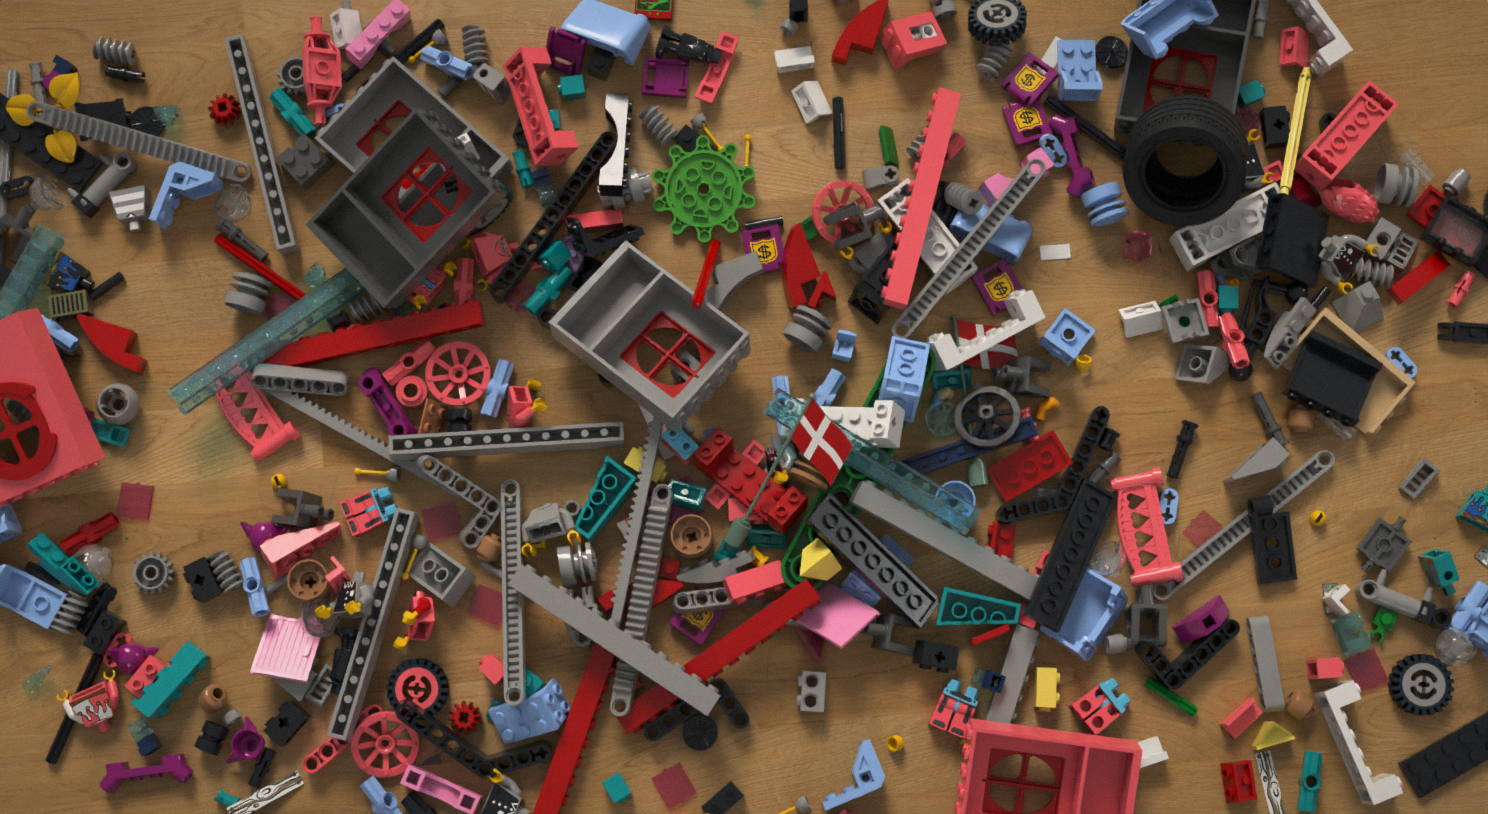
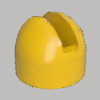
M1078 355L1076 357V367L1080 371L1088 370L1091 366V357Z
M275 474L271 478V485L275 489H283L287 485V478L282 474ZM276 477H278V480L281 484L279 486L277 485V482L275 480Z
M1314 511L1310 514L1309 521L1314 526H1321L1326 521V515L1322 511ZM1321 514L1322 517L1320 518V520H1319L1318 523H1317L1315 520H1316V519L1319 517V515Z
M893 735L888 737L887 747L890 751L895 752L902 749L904 740L901 736Z

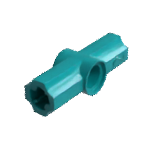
M282 88L275 89L269 96V99L279 109L283 118L301 136L305 133L309 139L312 138L317 130L310 120L306 118V114L296 102L290 99Z
M563 265L558 271H553L549 277L540 281L536 286V291L523 304L525 309L533 316H537L541 309L560 295L562 287L572 278V271Z
M1304 751L1302 773L1298 779L1300 788L1297 810L1311 813L1316 811L1318 789L1321 786L1322 753ZM1309 776L1313 778L1314 782L1311 787H1308L1306 784V779Z

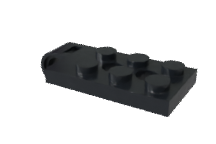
M1269 495L1248 498L1247 506L1257 584L1296 580L1297 572L1289 512L1273 513V502ZM1274 537L1277 545L1271 549L1268 541ZM1277 557L1279 565L1273 568L1271 566V559Z

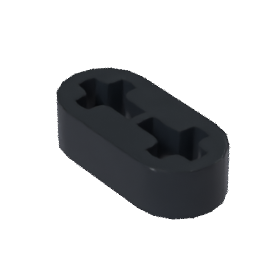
M30 176L5 181L0 185V195L6 200H12L32 194L36 189V182ZM25 181H27L29 184L32 183V185H30V189H27L26 187H19L23 186ZM6 186H9L10 189L17 188L12 190L10 195L7 192L3 193Z

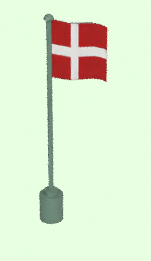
M955 315L950 318L953 322L956 347L968 345L971 339L978 336H986V331L1000 327L973 324L959 320ZM1015 335L959 364L964 395L967 394L963 364L985 370H993V368L1002 369L1004 365H1007L1008 360L1018 358ZM966 409L967 417L971 416L968 409ZM972 423L968 424L970 435L973 432ZM974 457L970 460V463L966 464L970 488L987 486L989 481L986 462L981 461V458Z
M814 393L809 394L810 398L745 517L733 520L724 537V540L729 545L736 548H741L752 528L748 517L791 439L801 453L823 474L830 487L854 446L845 432L825 414L815 400L816 395Z

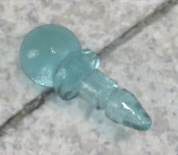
M45 667L37 674L33 673L30 677L25 678L22 682L23 689L26 692H34L42 684V679L48 675L51 667Z

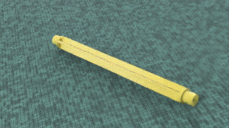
M1304 67L1299 77L1298 92L1296 94L1290 126L1291 130L1280 181V193L1289 195L1292 187L1293 172L1311 81V69L1309 67Z

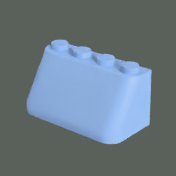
M983 204L979 212L971 215L958 210L949 227L951 234L964 240L990 209V205ZM1010 214L982 250L1001 259L1005 258L1007 262L1016 266L1033 232L1032 225L1023 220L1020 222Z

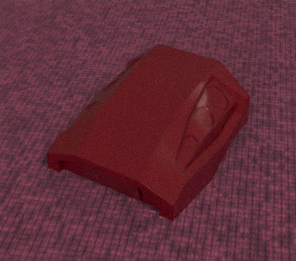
M1295 174L1289 196L1314 208L1321 206L1323 203L1317 188L1300 174Z

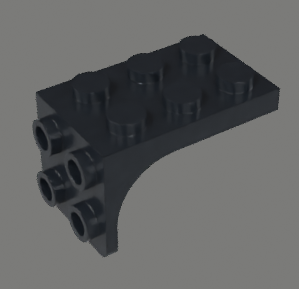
M567 218L566 228L568 233L573 236L574 241L572 244L575 251L587 257L602 256L608 249H618L625 240L632 243L638 241L640 236L645 235L642 227L629 224L600 237L589 239L579 219Z

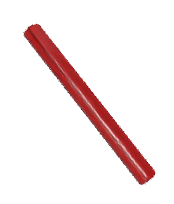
M218 234L214 238V242L298 302L304 303L307 300L308 296L223 235Z
M713 239L710 242L691 306L693 308L700 309L720 248L721 243L719 240Z

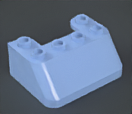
M1150 0L1124 18L1121 25L1141 52L1156 60L1166 55L1168 51L1166 43L1171 42L1177 34L1186 31L1193 23L1204 26L1209 25L1219 15L1212 0Z

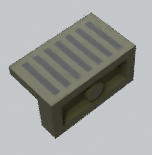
M87 290L48 296L50 318L56 322L76 319L78 313L85 316H94L93 308L88 305Z

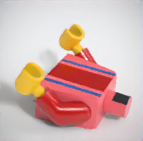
M417 591L413 594L414 597H412L408 611H405L402 622L408 624V631L404 634V639L398 636L395 640L393 647L398 650H403L407 642L412 640L428 641L435 622L432 598L425 597L423 591Z

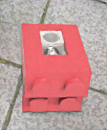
M932 11L891 21L882 30L884 34L880 37L882 46L895 70L901 69L909 60L939 53L947 45V41Z

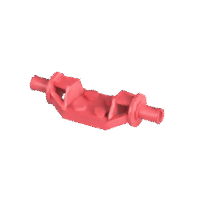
M317 16L310 17L311 32L304 34L305 41L302 48L303 84L308 100L307 108L315 112V126L323 127L327 125L326 110L333 108V102L342 88L341 56L339 49L330 39V35L322 31V17L319 16L317 20ZM321 43H324L326 49L321 48ZM328 94L327 100H324V95Z

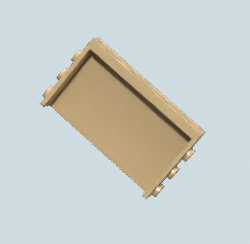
M1325 307L1314 319H1309L1304 326L1305 330L1297 335L1299 342L1281 365L1291 373L1305 338L1312 330L1383 363L1381 370L1374 378L1358 417L1360 421L1355 425L1365 436L1372 433L1375 435L1382 428L1380 425L1384 419L1387 421L1394 414L1393 408L1396 405L1400 406L1406 400L1405 394L1416 382Z

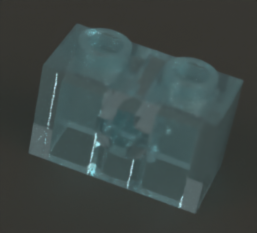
M1357 610L1351 611L1348 615L1330 619L1345 656H1351L1372 648L1371 636L1365 631L1363 617L1360 613H1357ZM1355 630V633L1351 636L1350 632Z

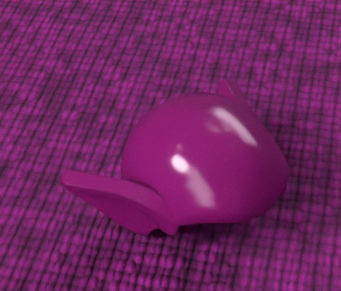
M243 521L240 523L246 536L251 541L253 550L257 553H261L260 545L264 541L283 535L289 529V526L279 529L278 526L269 522H258L254 526Z
M132 642L123 644L118 648L108 649V653L113 661L116 662L118 670L125 674H135L149 655H155L159 651L158 647H144L141 644Z
M247 716L245 717L243 728L238 730L232 738V754L226 760L228 764L241 762L245 759L255 760L263 752L265 740L257 732L256 727Z

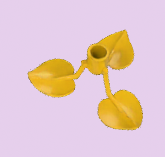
M78 73L58 75L50 81L49 92L53 98L57 99V104L54 106L70 110V106L77 102L80 93ZM17 95L7 102L6 110L17 124L29 126L35 121L28 117L27 108L31 103L37 101L30 95ZM36 106L33 108L35 116L36 113H43L42 109H36ZM55 127L53 130L54 134L48 135L45 139L47 151L59 161L66 163L74 162L77 149L75 136L69 131H58V128Z

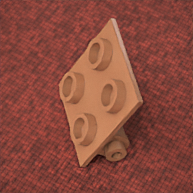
M426 398L418 434L443 433L448 406Z

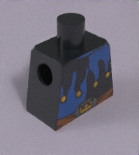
M60 251L44 284L52 289L63 292L79 291L82 288L90 292L95 286V281L88 279L90 275L89 270Z

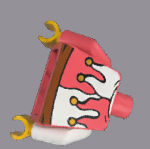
M113 669V676L111 678L107 677L106 671L103 673L104 678L108 681L107 684L106 681H103L72 696L70 691L64 689L66 693L65 698H62L61 694H57V699L64 702L63 707L70 719L80 724H85L86 727L97 724L101 732L111 727L108 718L114 716V710L117 708L119 700L117 682L114 681L117 678V673Z

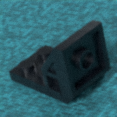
M895 239L862 276L848 300L849 304L877 325L891 307L882 304L883 298L880 296L883 286L887 287L888 280L885 279L887 269L891 268L893 264L890 261L892 251H896L897 244L894 243ZM919 258L916 272L924 264L921 258Z

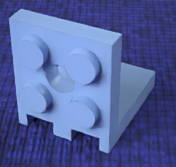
M1064 308L1037 345L1044 347L1050 352L1051 356L1057 357L1065 363L1066 367H1069L1096 330ZM1065 330H1071L1074 337L1066 339L1063 333Z

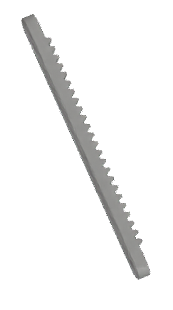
M37 101L31 103L27 108L28 117L33 121L63 129L64 131L77 133L169 162L177 163L180 161L238 182L247 181L252 175V169L247 163ZM35 106L41 107L43 111L40 117L35 116L33 113ZM239 167L246 169L247 174L245 177L237 175Z
M1031 159L894 323L892 327L893 336L907 339L1043 176L1046 166L1041 159ZM1038 164L1041 167V171L1034 174L1031 172L1030 166ZM900 325L905 326L907 329V333L903 336H899L896 333V328Z
M263 389L270 395L391 461L389 445L384 441L381 442L377 437L375 438L373 435L368 434L357 426L355 427L339 416H335L332 412L314 404L295 392ZM418 460L391 461L462 501V497L422 472L417 466ZM440 474V479H441V480H443V479L446 478L445 475H443V474L441 475V474Z
M653 417V421L648 422L651 429H647L649 436L645 437L648 444L643 446L646 451L642 452V456L645 459L640 460L643 467H639V472L642 474L637 475L640 481L635 484L638 489L634 490V494L637 497L632 498L635 505L630 507L634 512L629 513L630 518H632V520L627 521L630 528H626V532L629 535L624 536L627 543L622 545L626 550L621 552L624 558L619 559L622 566L617 568L621 573L616 575L619 581L614 583L617 587L616 590H613L616 597L611 598V601L614 602L611 619L620 624L619 629L624 614L663 429V423L656 417Z
M1322 450L1316 453L1265 494L1269 495L1272 499L1273 513L1334 465L1335 457L1332 452ZM1321 455H1326L1329 458L1327 465H1322L1319 462ZM1248 508L1180 562L1184 581L1176 582V580L1153 584V598L1158 601L1168 599L1249 534L1251 530ZM1162 585L1165 587L1166 594L1164 596L1157 595V586Z
M508 479L501 485L504 699L509 706L517 708L523 705L526 699L525 595L508 585L520 565L524 566V557L521 551L524 545L522 538L523 506L521 486L516 480ZM509 486H516V491L513 494L506 493V489ZM513 692L520 693V698L516 702L510 701V695Z
M666 484L657 485L652 493L647 522L645 523L646 528L642 538L643 543L639 553L638 567L634 578L635 583L631 593L632 598L628 608L629 613L625 623V630L627 629L635 634L636 637L634 639L640 643L643 640L645 641L674 496L673 490ZM661 489L668 491V496L665 499L658 497ZM619 658L610 709L614 715L624 717L630 713L639 671ZM619 701H623L626 705L623 712L616 710V704Z

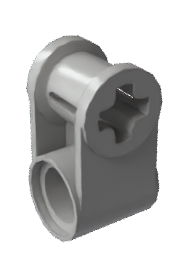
M885 166L863 170L862 176L865 190L872 191L894 186L899 179L898 169L895 166ZM888 173L893 175V179L889 178Z

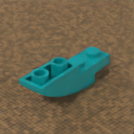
M43 532L26 545L40 559L38 564L69 588L87 596L101 583L74 556L69 558Z

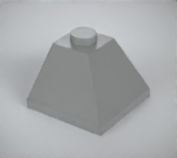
M1371 281L1331 302L1339 318L1355 332L1384 318L1380 296Z
M1185 344L1174 380L1209 384L1224 373L1229 355L1218 347Z

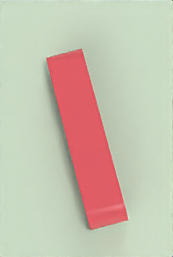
M379 704L370 705L360 713L358 721H362L371 715L373 708L379 709L380 712L385 711V709ZM381 721L374 722L369 726L373 728ZM365 731L362 732L360 738L366 734ZM330 737L303 760V769L308 773L321 771L349 748L351 743L343 744L340 740ZM327 746H331L333 749V754L330 757L324 751ZM312 758L317 761L316 769H311L309 766V761Z

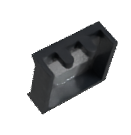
M1446 195L1440 200L1419 239L1470 267L1477 262L1488 242V216L1476 212V209L1472 206L1460 203L1456 197Z

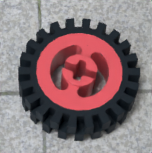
M414 658L399 664L391 672L392 675L388 678L389 683L386 685V690H388L387 698L390 700L389 703L393 706L395 712L399 702L408 699L405 694V685L412 676H415L416 679L409 686L416 687L419 683V687L428 688L427 683L423 681L424 677L431 683V694L424 702H421L420 699L427 692L420 691L417 694L415 690H408L409 695L413 697L412 701L432 716L439 712L443 705L446 704V699L449 697L448 688L450 687L447 681L448 677L438 664L428 659ZM404 708L402 712L405 713L409 708Z

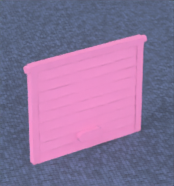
M826 582L825 586L818 591L822 597L818 600L820 604L812 610L809 608L802 612L804 616L799 618L797 622L842 649L874 618L879 617L880 613L837 586Z
M270 613L250 674L307 683L325 624Z

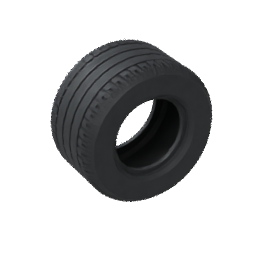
M1180 95L1157 102L1137 119L1129 134L1123 162V179L1131 200L1147 216L1168 225L1187 227L1217 219L1235 204L1245 185L1248 160L1246 133L1237 117L1228 108L1206 97ZM1192 139L1209 146L1218 157L1213 166L1202 174L1188 177L1179 176L1168 171L1160 163L1156 148L1171 140Z

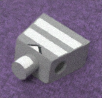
M483 63L481 66L474 64V74L472 77L478 87L502 105L512 94L505 76L486 63Z
M145 185L109 192L118 220L123 224H129L130 232L141 231L140 221L149 220L150 190Z

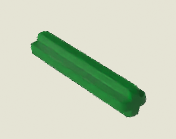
M1152 677L1145 681V687L1189 716H1194L1197 713L1198 708Z

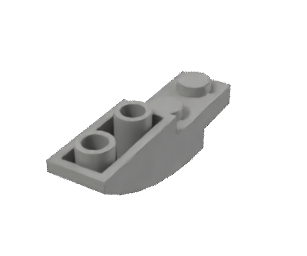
M1300 297L1290 312L1284 311L1270 334L1264 358L1276 370L1299 342L1297 335L1316 312V309L1306 298Z
M743 550L735 554V558H724L718 561V564L715 558L709 560L707 557L698 561V565L694 567L688 565L681 568V572L676 577L679 581L689 583L724 581L725 577L742 572L740 566L752 562L756 556L753 550L749 552Z

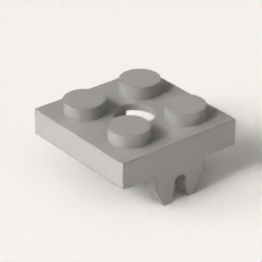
M1188 298L1184 301L1180 300L1161 307L1171 344L1209 335L1199 298L1192 300ZM1180 317H1187L1190 321L1189 326L1182 327L1179 324Z

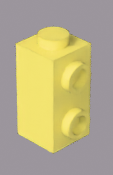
M640 446L638 449L633 447L625 459L624 465L636 473L642 474L639 472V467H643L640 460L645 459L642 456V452L646 450ZM656 457L652 482L657 485L659 481L663 482L668 475L666 471L667 466L664 465L665 461L659 457Z
M1036 667L1034 669V707H1039V711L1051 712V708H1056V704H1059L1060 695L1059 692H1056V685L1060 683V673L1057 672V668Z

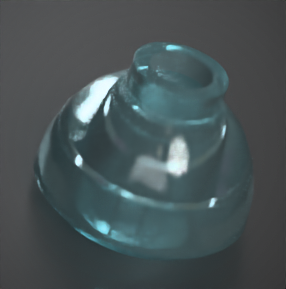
M155 106L153 108L155 116L161 121L162 125H173V121L180 114L179 106Z
M314 263L304 276L303 285L312 288L318 286L323 288L327 284L329 278L326 277V272L321 264Z

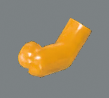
M1049 397L1041 401L1038 405L1035 419L1044 421L1046 412L1050 409H1057L1059 401L1055 397Z

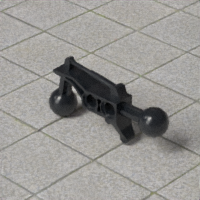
M1266 276L1262 281L1256 279L1251 281L1250 293L1239 325V329L1245 336L1243 342L1246 343L1245 348L1250 363L1242 369H1236L1230 363L1228 372L1231 378L1239 382L1248 380L1253 372L1251 360L1256 348L1265 353V348L1271 334L1269 330L1276 316V313L1269 308L1266 293L1282 295L1288 303L1295 305L1300 297L1307 299L1308 289L1305 285L1296 281L1288 285L1269 281L1270 276ZM1259 287L1254 298L1255 314L1249 328H1245L1254 289ZM1260 315H1264L1267 318V323H1263L1260 320ZM1252 332L1259 334V340L1253 338Z

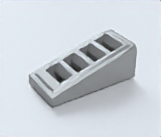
M1403 231L1400 233L1397 243L1391 248L1389 256L1383 262L1387 266L1392 265L1398 273L1404 270L1419 242ZM1402 239L1410 241L1412 243L1411 246L1403 242ZM1401 244L1402 246L1406 247V248L1409 249V250L1406 251V250L1402 249L1401 247H1399V245ZM1398 250L1399 252L1403 253L1405 256H1404V257L1401 256L1400 254L1396 253V251ZM1394 256L1397 257L1398 259L1402 260V262L1400 263L1399 261L1395 260L1393 257H1394Z
M1422 457L1399 485V488L1415 499L1440 470L1426 458ZM1425 466L1430 472H1425L1422 467ZM1418 471L1425 476L1424 480L1417 475ZM1413 477L1421 483L1419 486L1411 480ZM1408 483L1416 489L1414 492L1406 486Z
M328 664L324 665L305 695L307 702L320 709L324 707L331 695L332 684L327 686L321 682L322 679L328 683L329 681L332 682L325 675L326 672L331 674L332 667ZM319 686L320 688L326 690V692L323 693L319 691L317 687ZM313 694H316V695L320 696L322 699H321V700H318L317 698L313 697L312 695H313Z

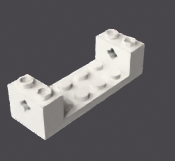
M1286 0L1293 6L1295 14L1305 22L1307 30L1316 37L1318 45L1323 47L1308 62L1311 72L1319 78L1341 64L1353 51V48L1317 0Z
M908 178L877 200V204L885 215L883 218L887 221L891 220L900 232L902 226H899L901 215L906 213V209L903 208L906 197L910 198L911 191H908L910 184ZM932 209L920 258L935 275L960 244ZM973 261L944 296L975 275L978 267Z
M1274 182L1236 201L1227 212L1213 221L1195 226H1187L1174 232L1169 241L1186 272L1204 264L1209 258L1261 233L1269 195L1280 193L1277 183Z
M1025 289L1009 293V298L1003 301L1012 319L1003 322V327L992 328L986 331V336H978L971 339L968 345L956 347L951 335L943 334L942 332L928 336L926 338L927 341L924 343L930 344V348L934 353L936 361L935 371L949 370L1046 318L1033 290L1025 291Z
M786 398L780 435L786 440L807 403L803 398ZM875 400L874 408L820 406L825 414L845 432L854 447H900L905 410L892 400Z
M1354 680L1341 681L1314 692L1362 804L1376 805L1402 794V782L1395 774L1382 773L1375 777L1372 776L1371 770L1363 762L1364 755L1362 750L1356 746L1354 741L1356 740L1355 734L1346 723L1348 721L1347 716L1340 709V707L1362 699L1359 685L1354 683Z

